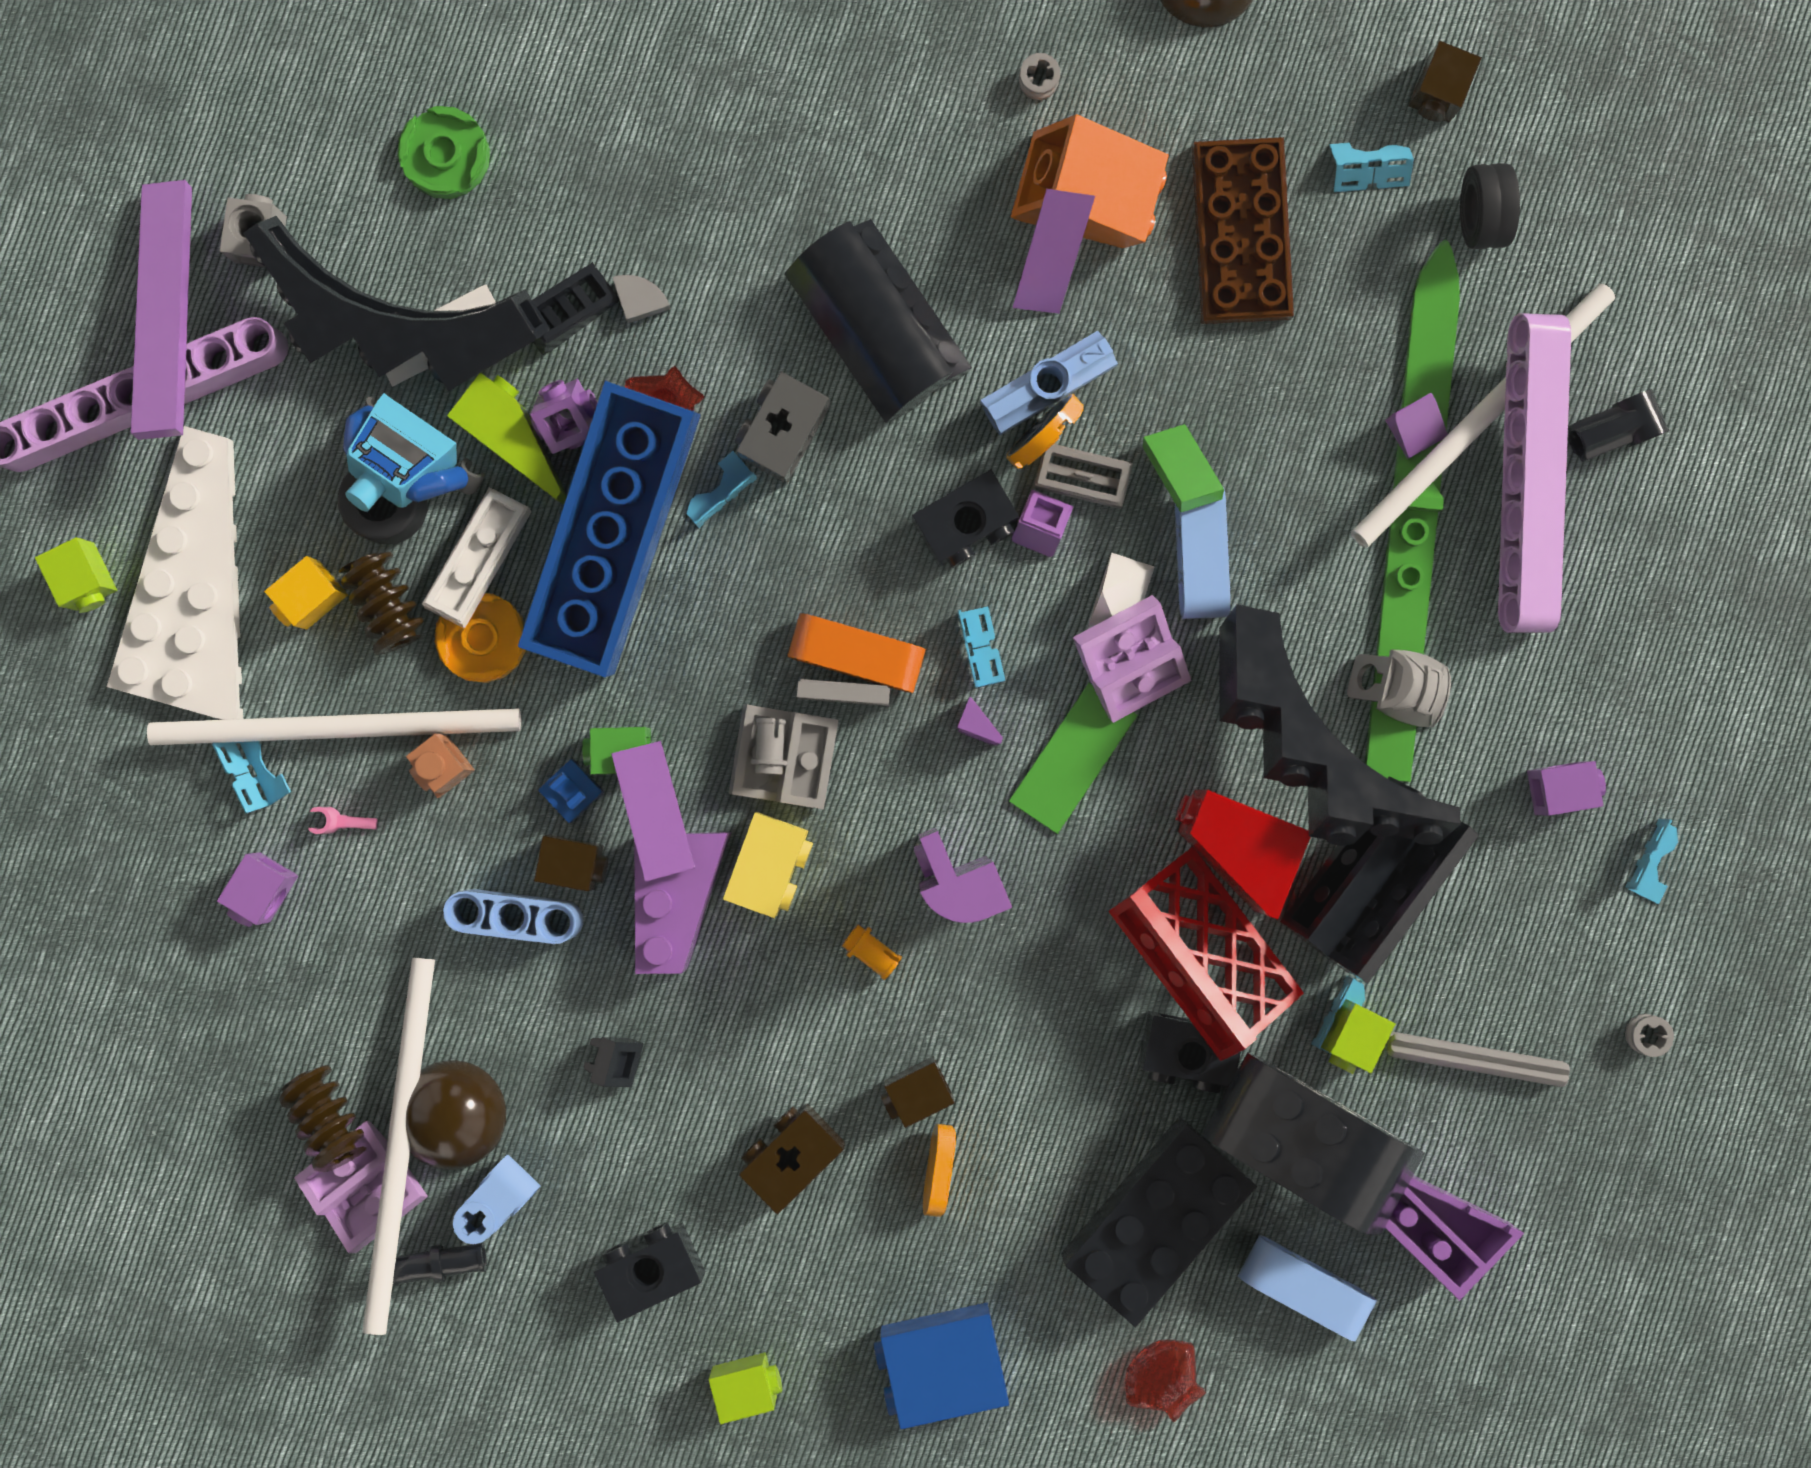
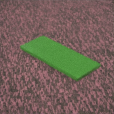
M1088 683L1009 802L1058 834L1138 715L1132 712L1112 723L1093 685Z

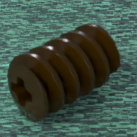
M392 552L366 555L348 563L339 570V573H347L341 581L343 588L354 590L349 596L350 603L354 606H363L357 612L358 620L361 622H371L365 629L366 637L370 639L380 638L372 648L373 652L377 655L395 651L418 640L422 635H416L415 630L425 622L423 617L408 618L407 616L417 604L415 601L401 602L399 599L409 587L406 584L393 586L391 582L401 573L400 568L385 569L384 564L393 557Z
M330 1065L318 1067L296 1076L281 1089L283 1093L279 1098L282 1107L291 1108L287 1114L288 1120L292 1124H299L295 1130L296 1136L300 1140H307L303 1147L304 1152L308 1156H316L311 1164L314 1171L319 1173L329 1172L352 1161L366 1151L367 1148L364 1146L356 1148L355 1143L364 1135L362 1129L349 1132L346 1129L356 1119L355 1114L339 1115L338 1113L348 1103L347 1098L341 1097L332 1100L330 1097L340 1087L338 1081L325 1084L322 1081L332 1072Z

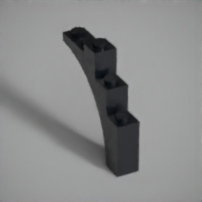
M277 216L259 222L243 232L250 242V250L255 259L260 264L266 266L276 281L277 290L281 298L289 306H292L298 314L285 322L284 325L290 332L289 336L293 346L299 353L306 356L310 364L354 338L358 344L360 357L368 367L375 370L379 377L423 352L428 359L427 365L433 377L443 383L447 390L450 391L535 341L550 330L526 289L496 303L465 310L426 311L395 305L361 292L327 271L298 244Z
M1235 605L1219 627V721L1236 724L1242 729H1262L1264 778L1280 781L1289 787H1308L1309 837L1325 839L1333 845H1353L1366 831H1370L1373 835L1379 837L1398 836L1414 839L1416 843L1422 845L1441 843L1461 824L1460 807L1428 799L1391 782L1358 759L1331 733L1310 706L1299 686L1283 644L1280 614L1253 607Z

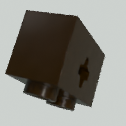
M808 1103L799 1111L792 1106L773 1125L778 1132L766 1144L760 1138L741 1156L745 1164L742 1166L739 1176L777 1215L844 1150L845 1141ZM795 1146L799 1150L796 1158L797 1163L791 1159L783 1163L780 1160L782 1154L781 1147L789 1151Z

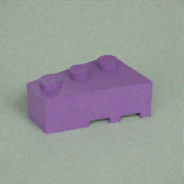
M732 832L686 833L695 869L646 882L634 841L635 974H678L688 969L705 917V911Z
M1414 1175L1385 1226V1229L1459 1301L1524 1234V1232L1510 1222Z

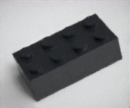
M1179 1116L1061 1252L1065 1266L1136 1328L1257 1188V1185L1245 1172Z

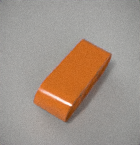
M799 613L787 657L900 691L914 693L926 649L820 617Z

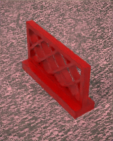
M1193 847L1185 851L1131 895L1108 911L1220 1061L1245 1050L1257 1039L1256 1036L1304 994ZM1187 864L1197 877V890L1180 886V868L1183 865ZM1169 877V883L1163 882ZM1155 890L1169 894L1168 913L1161 912L1148 896L1150 891ZM1180 897L1197 900V920L1180 916ZM1208 903L1218 905L1225 914V927L1208 923ZM1179 927L1197 931V951L1191 950L1186 946L1179 936ZM1208 933L1225 937V957L1208 954ZM1236 940L1246 942L1252 949L1253 964L1236 960ZM1208 964L1225 968V988L1217 987L1208 975ZM1236 970L1253 974V995L1236 991ZM1265 977L1272 978L1278 983L1286 994L1282 999L1274 1000L1265 997ZM1236 1001L1253 1005V1024L1249 1028L1236 1012Z

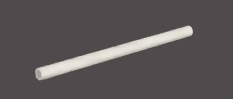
M1598 284L1566 316L1571 325V343L1615 300L1614 292L1605 284ZM1506 377L1351 531L1353 539L1359 545L1368 548L1505 410Z
M520 709L151 722L147 727V739L150 745L512 732L521 731L522 721Z
M412 958L362 1329V1332L366 1334L383 1335L386 1334L410 1155V1143L406 1130V1110L411 1094L420 1078L435 960Z

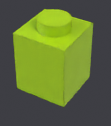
M75 537L35 557L58 607L76 610L79 613L89 612L106 603L104 597L118 591L94 542Z
M1345 999L1340 1010L1338 1009L1337 1013L1335 1012V1020L1321 1048L1331 1053L1328 1060L1331 1064L1351 1074H1354L1357 1067L1372 1074L1396 1023Z
M766 1352L715 1365L712 1367L708 1379L720 1425L773 1411L777 1394L782 1393V1383L777 1365L769 1366Z

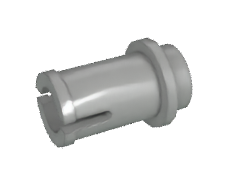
M757 718L756 759L751 760V765H755V774L782 775L783 766H787L788 761L783 760L786 720Z

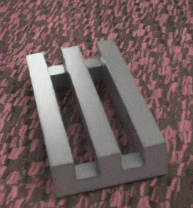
M1053 444L1041 456L1034 488L1121 509L1133 463ZM1052 455L1121 472L1120 479L1049 463ZM1050 473L1116 489V495L1046 479V475Z
M801 679V681H798L797 698L889 706L890 688L881 685Z

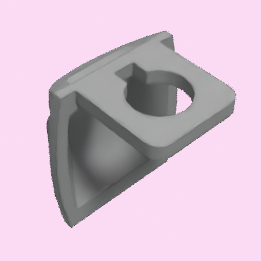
M1391 649L1389 657L1359 654L1354 661L1347 695L1357 700L1378 702L1376 709L1402 723L1420 727H1434L1441 719L1449 699L1451 675L1447 666L1434 658L1417 652ZM1375 666L1377 673L1383 675L1381 684L1375 683L1370 689L1365 690L1362 686L1363 674L1367 668Z

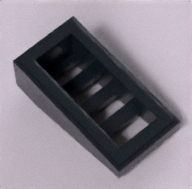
M593 262L532 299L545 321L551 327L550 331H547L533 341L534 345L542 355L547 354L619 302V297ZM587 282L599 300L593 303L581 288V285ZM570 293H572L583 308L579 313L566 297ZM556 304L567 318L563 323L552 310V307Z

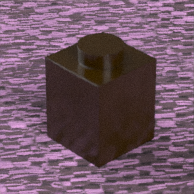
M1439 40L1426 60L1408 106L1417 109L1418 113L1425 119L1434 122L1447 121L1450 123L1463 106L1482 57Z
M554 835L543 836L534 881L588 892L595 890L596 883H603L607 872L608 856L602 855L604 845Z
M934 1056L886 1079L884 1087L887 1092L881 1095L890 1118L895 1120L900 1117L905 1128L955 1104L954 1096Z

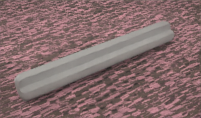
M1398 1032L1391 1033L1387 1044V1054L1393 1058L1558 1087L1566 1086L1569 1079V1065L1558 1060Z

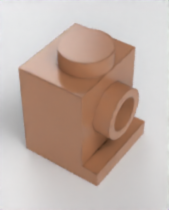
M444 734L432 735L406 756L413 766L409 772L414 780L425 791L431 789L437 798H441L475 771L450 737Z

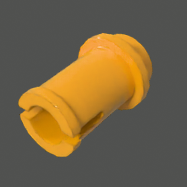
M857 925L842 944V947L848 951L846 956L851 958L854 955L880 975V978L886 980L899 964L898 962L902 959V956L893 952L871 935L872 929L870 927L864 929Z

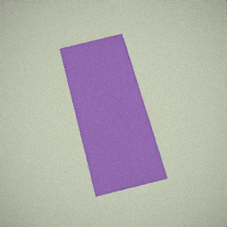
M1053 189L1046 190L1012 308L1060 313L1095 195Z
M661 741L611 753L645 882L695 869Z

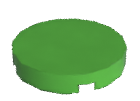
M435 106L426 109L427 112L422 113L418 117L415 115L406 123L398 142L397 156L405 176L417 190L433 198L453 199L468 194L481 183L489 167L490 148L484 131L469 114L455 107Z

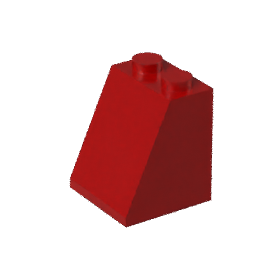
M1194 790L1191 796L1185 795L1175 816V820L1181 822L1177 832L1253 911L1278 920L1311 838L1309 837V830L1210 790Z

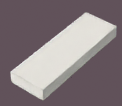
M489 487L422 603L424 608L465 628L531 514L530 508Z

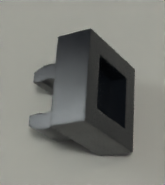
M592 1038L590 1045L596 1046L599 1049L595 1062L584 1063V1069L592 1073L590 1082L602 1087H632L644 1043L631 1038Z

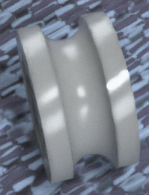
M1035 53L1027 57L1020 68L1019 85L1022 92L1033 100H1044L1055 93L1060 80L1058 62L1046 53ZM1037 67L1046 69L1045 76H1051L1052 80L1044 79L1042 86H1037L1033 84L1034 77L1028 78L1027 74H1035Z
M1646 1013L1639 1014L1632 1018L1626 1026V1041L1630 1048L1637 1053L1658 1057L1667 1053L1673 1045V1029L1661 1017ZM1644 1026L1658 1028V1032L1654 1033L1655 1036H1658V1040L1654 1045L1647 1042L1641 1043L1640 1038H1645V1035L1640 1034Z

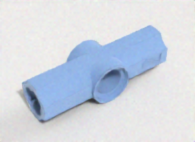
M1096 331L1056 356L1039 361L1029 372L981 399L980 404L993 428L999 435H1002L1047 407L1055 406L1064 397L1115 368L1118 363L1105 337L1099 331ZM1052 374L1059 379L1061 388L1057 392L1046 393L1038 387L1036 380L1040 375Z

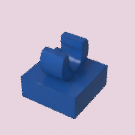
M570 759L538 789L568 823H572L604 793L601 787L574 759Z

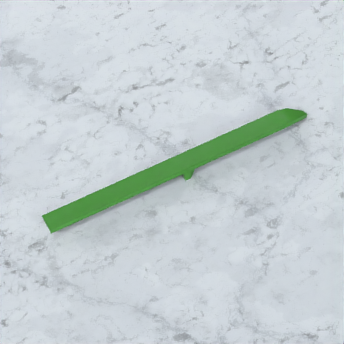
M1443 240L1435 247L1420 271L1413 292L1401 409L1432 393L1447 430L1460 290L1459 275L1450 243L1447 240ZM1441 441L1409 459L1406 458L1398 444L1393 489ZM1442 473L1389 526L1376 651L1378 656L1389 657L1391 649L1424 654L1438 512L1443 510L1444 498L1440 494ZM1376 667L1374 671L1373 685L1375 683L1381 684L1383 676L1382 674L1377 673ZM1371 701L1365 764L1387 779L1390 776L1398 781L1411 782L1416 726L1402 723L1376 709L1378 702Z

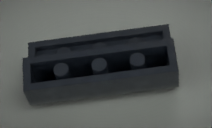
M871 219L853 226L851 221H848L834 228L810 245L784 273L885 423L914 410L933 391L963 377L972 368Z
M1390 776L1388 777V780L1425 797L1418 790ZM1461 822L1441 843L1422 845L1416 843L1414 839L1398 836L1379 837L1373 835L1370 831H1366L1353 845H1337L1280 922L1335 965L1368 984L1478 838L1479 834L1469 825Z

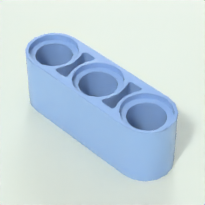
M1224 490L1222 500L1180 513L1175 504L1178 593L1182 619L1227 617L1230 613L1227 513Z
M470 889L451 895L443 908V915L447 925L455 931L468 934L560 944L576 937L583 926V914L580 908L573 902L560 899ZM465 898L473 900L478 907V916L473 923L466 922L459 913L460 904ZM509 904L518 905L524 913V921L520 928L510 927L504 919V912ZM555 909L564 911L570 919V926L565 934L554 932L549 925L550 914Z
M1262 1235L1258 1236L1238 1274L1242 1281L1256 1290L1351 1341L1357 1340L1377 1302V1299L1361 1288Z

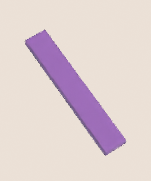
M186 180L143 184L141 190L131 434L138 440L183 435L192 187Z

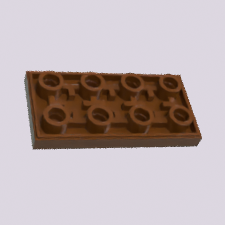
M1284 137L1194 142L1192 145L1201 324L1291 320L1294 317Z

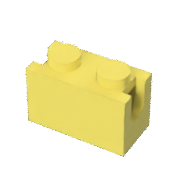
M755 812L723 900L774 919L778 916L780 909L788 912L797 886L791 884L790 880L796 866L804 869L813 845L812 842L806 841L808 830Z

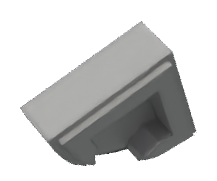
M635 275L612 277L628 323L671 309L663 292L649 280Z

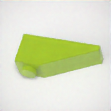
M479 373L447 416L564 505L567 493L532 425L526 409L515 399L519 391L499 375L491 381L485 375Z

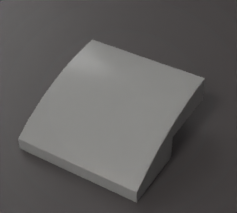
M743 704L728 794L824 809L839 720ZM757 718L786 720L783 760L788 761L787 766H783L782 775L755 774V765H751V760L756 759Z

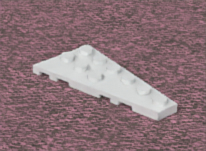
M186 426L183 427V435L180 437L107 687L221 720L243 719V709H240L239 684H242L241 667H238L237 639L240 637L238 567L235 566L234 542H237L236 525L233 524L232 497L235 496L233 441L228 438Z

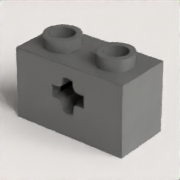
M781 371L775 382L769 379L765 383L757 399V404L761 405V408L753 421L745 420L735 438V443L740 445L737 449L740 459L788 484L831 405L829 397ZM786 417L790 430L788 432L780 430L777 436H775L770 423L772 421L780 423Z

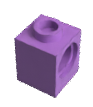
M1580 761L1527 770L1535 815L1550 816L1603 807L1602 796L1606 793V783L1602 771L1596 767V761Z
M261 852L245 854L217 902L229 909L227 915L231 919L244 926L251 927L253 924L269 923L297 880L298 875Z

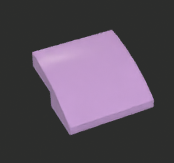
M1153 595L1073 637L1089 679L1112 723L1191 681L1181 647L1172 639L1161 603Z
M365 1121L355 1129H362L364 1135L355 1143L356 1148L367 1147L366 1151L329 1172H315L312 1164H310L294 1177L316 1215L326 1216L348 1253H357L375 1239L387 1140L370 1121ZM409 1168L407 1170L401 1218L428 1197Z

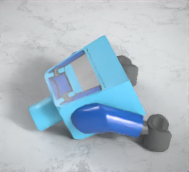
M384 393L376 404L375 398L367 397L365 406L346 418L343 450L347 456L348 470L357 480L347 490L345 495L353 505L362 511L368 512L381 496L397 507L403 508L412 501L421 502L456 490L464 494H474L486 476L483 472L481 474L471 473L469 469L472 466V461L468 458H464L459 467H454L457 464L456 443Z

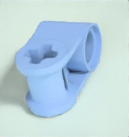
M506 1155L480 1182L479 1188L457 1210L453 1219L455 1234L465 1243H482L495 1233L510 1216L513 1217L537 1192L541 1185L509 1155ZM481 1211L486 1217L482 1221L483 1225L475 1228L471 1222L475 1217L474 1214Z

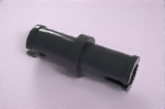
M484 1242L443 1249L442 1245L431 1246L430 1251L396 1256L392 1285L398 1286L399 1284L433 1279L435 1283L445 1282L448 1276L479 1271L486 1272L487 1256Z

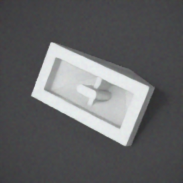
M1111 553L1086 630L1144 600L1155 567Z

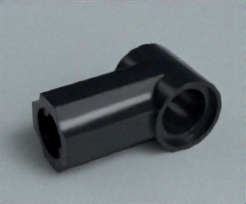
M1649 389L1613 404L1612 409L1568 426V440L1573 453L1580 458L1581 462H1584L1624 445L1632 447L1664 434L1669 429L1652 389Z

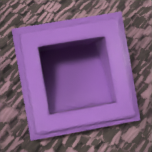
M1432 393L1397 411L1385 420L1407 459L1443 440L1448 435L1439 407Z
M1032 489L1012 536V541L1052 557L1061 540L1073 506Z
M969 696L956 729H958L959 733L990 745H1000L1003 737Z

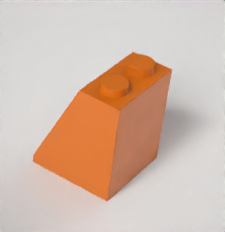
M1075 114L1033 132L1011 218L1036 225L1047 189L1095 195L1083 238L1119 248L1145 243L1155 224L1153 212L1157 197L1166 183L1167 174L1165 167L1169 155Z

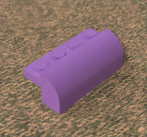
M933 828L918 834L922 844L914 846V852L925 878L935 875V877L919 883L920 893L934 912L954 922L973 923L1012 908L995 864L987 856L953 869L937 829Z

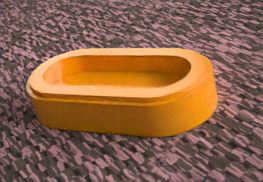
M935 1124L933 1128L923 1193V1213L926 1216L941 1217L946 1211L956 1145V1132L952 1125Z

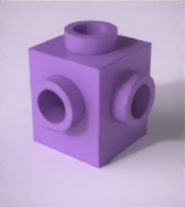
M578 378L564 384L563 380H556L538 391L539 396H537L530 413L531 422L537 435L542 440H545L552 454L566 448L575 449L584 445L598 403L593 392L590 389L584 391ZM568 408L570 413L564 411L563 409Z

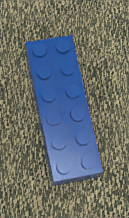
M608 381L604 382L518 644L519 648L605 678L615 674L701 417L700 414Z

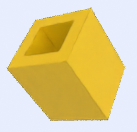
M305 556L264 591L274 602L269 608L281 623L287 627L292 624L295 627L306 630L348 596L347 592L319 560L309 556Z

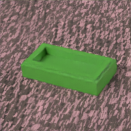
M1185 424L1143 438L1142 447L1180 513L1223 499V486Z

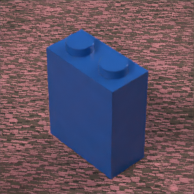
M988 1302L881 1326V1341L874 1342V1350L879 1371L888 1370L891 1386L884 1387V1396L889 1416L896 1414L898 1416L900 1430L1009 1406Z

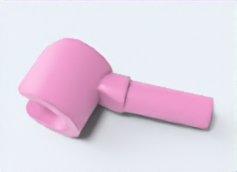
M314 807L310 810V812H322L326 817V825L323 828H308L314 834H331L339 828L377 829V818L340 815L339 811L332 807Z

